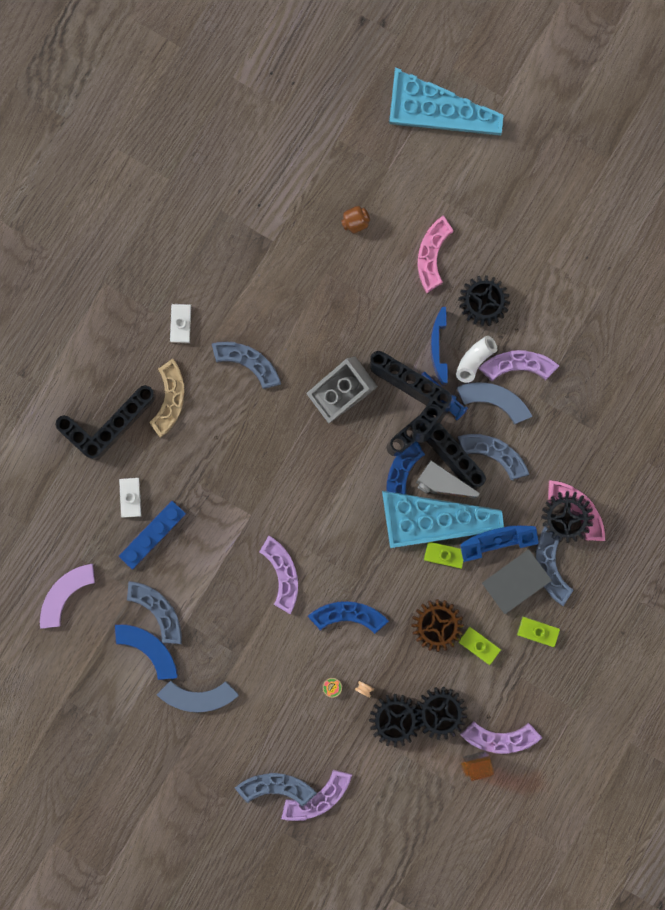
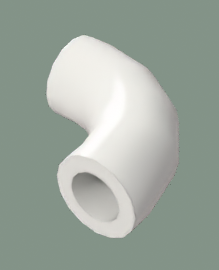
M485 336L465 353L456 372L458 380L465 383L474 380L480 365L489 356L497 352V345L493 338Z

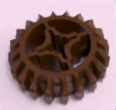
M439 599L435 600V605L429 600L428 608L425 604H421V607L424 609L423 612L416 609L420 616L419 618L416 616L412 617V619L418 622L417 624H411V627H417L418 630L412 633L413 635H420L416 638L417 642L422 639L424 640L421 644L422 647H425L427 643L429 644V651H432L433 646H436V652L440 651V646L443 647L444 651H447L446 644L454 647L451 641L454 639L459 642L460 639L455 636L456 634H463L462 631H458V627H464V624H458V621L462 620L463 617H456L455 615L459 613V610L456 609L452 612L451 610L454 605L450 604L447 608L446 600L442 602V606ZM435 609L446 611L451 618L441 620ZM430 612L431 623L422 627L424 616ZM436 620L439 623H445L442 624L440 633L436 628H430L433 627L432 625ZM453 624L452 633L445 639V627ZM434 631L439 638V642L429 640L424 633Z

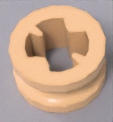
M359 681V687H356L355 690L370 698V692L374 691V688Z

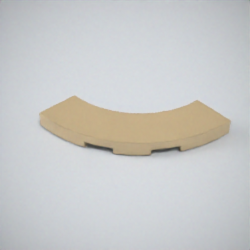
M171 359L158 369L164 382L165 398L159 412L149 423L160 438L173 427L181 413L184 402L183 377L174 359Z

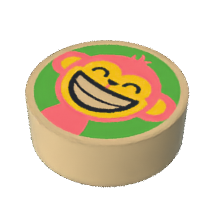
M329 678L323 684V692L328 697H337L342 691L341 682L336 678Z

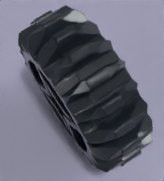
M485 275L484 281H482L481 277L477 276V282L473 278L470 279V284H464L466 290L461 289L460 291L463 296L459 297L458 301L464 303H461L459 308H465L461 314H469L466 320L470 321L473 318V325L480 321V326L483 327L486 321L487 325L491 326V320L497 324L499 322L498 317L500 319L504 318L502 312H508V308L505 306H508L510 301L504 299L509 298L510 295L507 293L503 294L507 288H500L501 281L495 284V277L488 281V275ZM486 287L484 293H472L477 288ZM492 290L497 294L499 304L496 303L494 299H492ZM486 294H488L487 297H486V299H487V300H486V304L483 305V307H482V309H481V305H482V300H481V299H483V297H485ZM469 298L477 304L476 312L471 308ZM494 308L497 310L493 314L482 315L485 309L492 310Z
M566 491L565 497H563L561 492H558L559 499L552 495L551 500L553 502L547 500L545 504L548 507H543L542 509L543 512L547 513L541 516V519L547 520L542 525L544 527L550 526L546 532L550 533L553 531V539L557 535L560 536L559 542H562L563 537L566 538V543H570V537L573 538L574 542H577V535L583 539L585 537L583 532L589 533L590 529L588 527L593 526V522L589 520L594 519V515L588 514L593 511V507L586 508L590 502L587 500L583 503V495L577 499V492H574L572 497L569 496V491ZM565 503L562 512L552 514L553 509L557 505ZM571 503L577 505L583 514L573 511ZM567 508L570 516H573L570 518L568 524L567 520H565L566 518H563L567 512ZM553 520L563 523L564 530L558 528ZM584 520L579 528L571 531L572 523Z
M434 687V694L428 689L427 694L429 697L426 698L422 694L421 698L424 702L417 701L416 703L421 706V709L416 708L415 712L421 714L416 716L415 719L422 720L418 726L420 728L425 726L422 731L424 734L430 730V738L436 733L437 740H440L441 734L447 740V733L449 732L452 737H455L454 729L461 732L458 724L463 726L466 724L461 718H467V714L461 713V711L467 710V707H460L464 700H456L459 697L458 693L451 696L453 693L451 688L445 693L446 689L442 687L439 693L438 688ZM444 697L439 706L429 705L433 699ZM450 700L456 706V717L448 712ZM444 708L447 716H441L438 719V714L434 710L441 711ZM425 710L434 714L432 726L426 721ZM444 720L453 722L447 728L438 729V726Z
M397 694L393 695L394 700H390V696L386 695L387 702L384 703L383 699L380 698L379 702L382 705L380 707L377 704L373 705L377 712L370 711V714L375 716V718H369V722L375 723V725L370 726V729L378 730L373 735L374 737L381 735L379 738L380 743L387 739L386 746H389L391 741H393L394 747H397V741H400L401 745L405 746L403 740L407 739L411 743L412 740L409 736L417 737L413 730L421 729L418 725H415L422 722V720H417L415 717L421 713L413 711L417 708L416 704L409 706L412 701L410 698L404 702V695H401L400 700H397ZM396 704L404 706L406 709L395 713L389 706ZM385 710L388 720L380 727V714ZM389 712L396 718H401V720H398L400 722L399 725L401 726V728H399V726L395 723L390 724V721H392ZM410 714L411 725L406 731L402 722ZM396 728L402 735L390 736L385 731Z

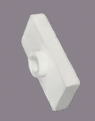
M172 304L170 342L190 343L191 305Z
M139 478L119 479L121 517H141Z

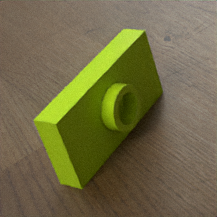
M427 542L424 561L462 569L463 558L461 549Z
M522 617L517 635L555 647L560 629Z
M468 627L458 642L488 665H491L501 649L471 627Z

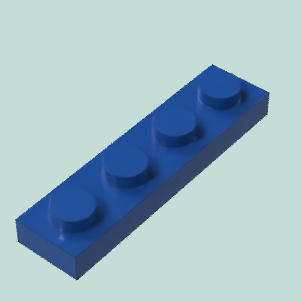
M171 501L119 557L133 570L186 513L176 503Z

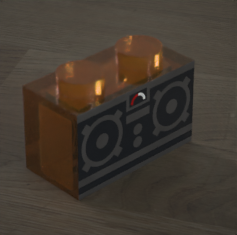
M486 751L463 757L464 762L461 763L462 771L465 777H469L471 781L494 775L490 756Z

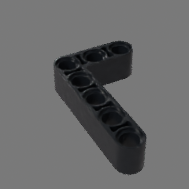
M382 351L373 352L370 356L371 372L426 405L413 424L412 437L419 443L427 441L450 410L451 394ZM392 371H397L398 373H397V374H392L391 372H392ZM407 381H413L414 383L409 384ZM427 390L430 391V393L425 394L422 391ZM444 400V401H446L447 403L442 404V403H440V402H438V401ZM433 414V415H435L436 417H435V418H430V417H428V415ZM424 429L425 432L420 433L417 430Z
M147 385L139 387L93 437L73 419L65 415L58 417L55 425L57 430L91 460H98L155 401L156 394ZM146 390L150 391V398L142 399V393ZM136 404L138 407L137 411L133 414L129 413V407ZM123 418L124 425L117 428L115 425L116 420ZM69 420V428L63 430L61 427L63 421ZM110 432L111 439L104 442L102 440L103 434ZM83 433V441L77 443L75 440L76 435ZM92 446H97V454L91 456L89 449Z
M433 414L428 415L430 418H435ZM418 416L388 442L386 448L391 456L401 455L416 442L407 435V431H412L413 424ZM440 423L427 440V443L463 483L474 490L479 489L486 482L484 472ZM424 429L417 430L420 433L425 432ZM433 434H439L441 440H436ZM393 442L399 443L401 449H395L393 447ZM447 447L453 450V455L447 453ZM459 462H463L466 465V470L460 468ZM472 476L478 478L479 484L473 483Z

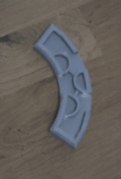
M235 342L212 343L216 363L235 362L247 367L257 376L263 389L281 385L279 376L272 364L255 349Z
M478 382L456 388L464 405L475 402L496 405L510 417L514 425L532 417L522 400L501 386Z
M468 434L457 437L459 445L467 454H482L496 460L506 470L510 480L530 475L519 454L503 441L481 434Z
M544 527L538 539L539 544L536 547V560L552 580L544 586L545 590L557 603L564 606L573 589L564 582L556 567V550L560 536L557 535L553 539L552 534L554 532L547 533L548 527Z
M129 581L127 601L141 604L154 614L161 629L162 643L182 644L180 622L169 601L153 588Z
M170 681L157 696L167 704L180 710L207 712L227 705L238 697L239 694L226 681L219 687L205 692L188 691Z
M279 773L254 776L235 787L246 803L262 795L281 794L294 799L304 807L317 795L303 781Z

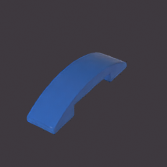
M442 307L436 317L430 340L433 368L442 385H447L448 383L447 364H440L439 329H445L447 326L446 307Z
M508 526L478 534L463 542L460 547L463 562L482 558L483 552L518 544L520 548L539 543L535 526Z

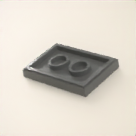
M528 549L482 582V584L502 612L506 614L552 580Z

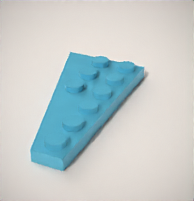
M395 67L389 124L491 135L502 134V114L487 107L474 104L469 99L456 96L453 92L430 82L422 81L417 76L404 73L401 69Z
M382 491L390 548L477 535L504 527L503 514L499 509Z

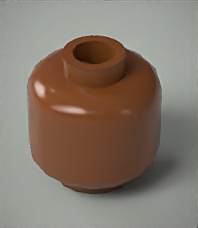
M355 206L343 213L344 219L341 220L344 229L349 230L353 234L366 229L371 221L365 207L361 208L360 206Z

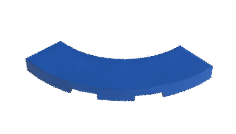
M418 442L412 444L394 459L388 473L387 492L406 495L408 474L413 465L425 456Z
M349 601L327 604L308 615L319 630L335 622L353 621L366 626L375 634L389 622L377 610L361 603Z
M115 625L116 644L133 646L145 653L156 669L158 680L178 678L172 655L156 636L136 626Z

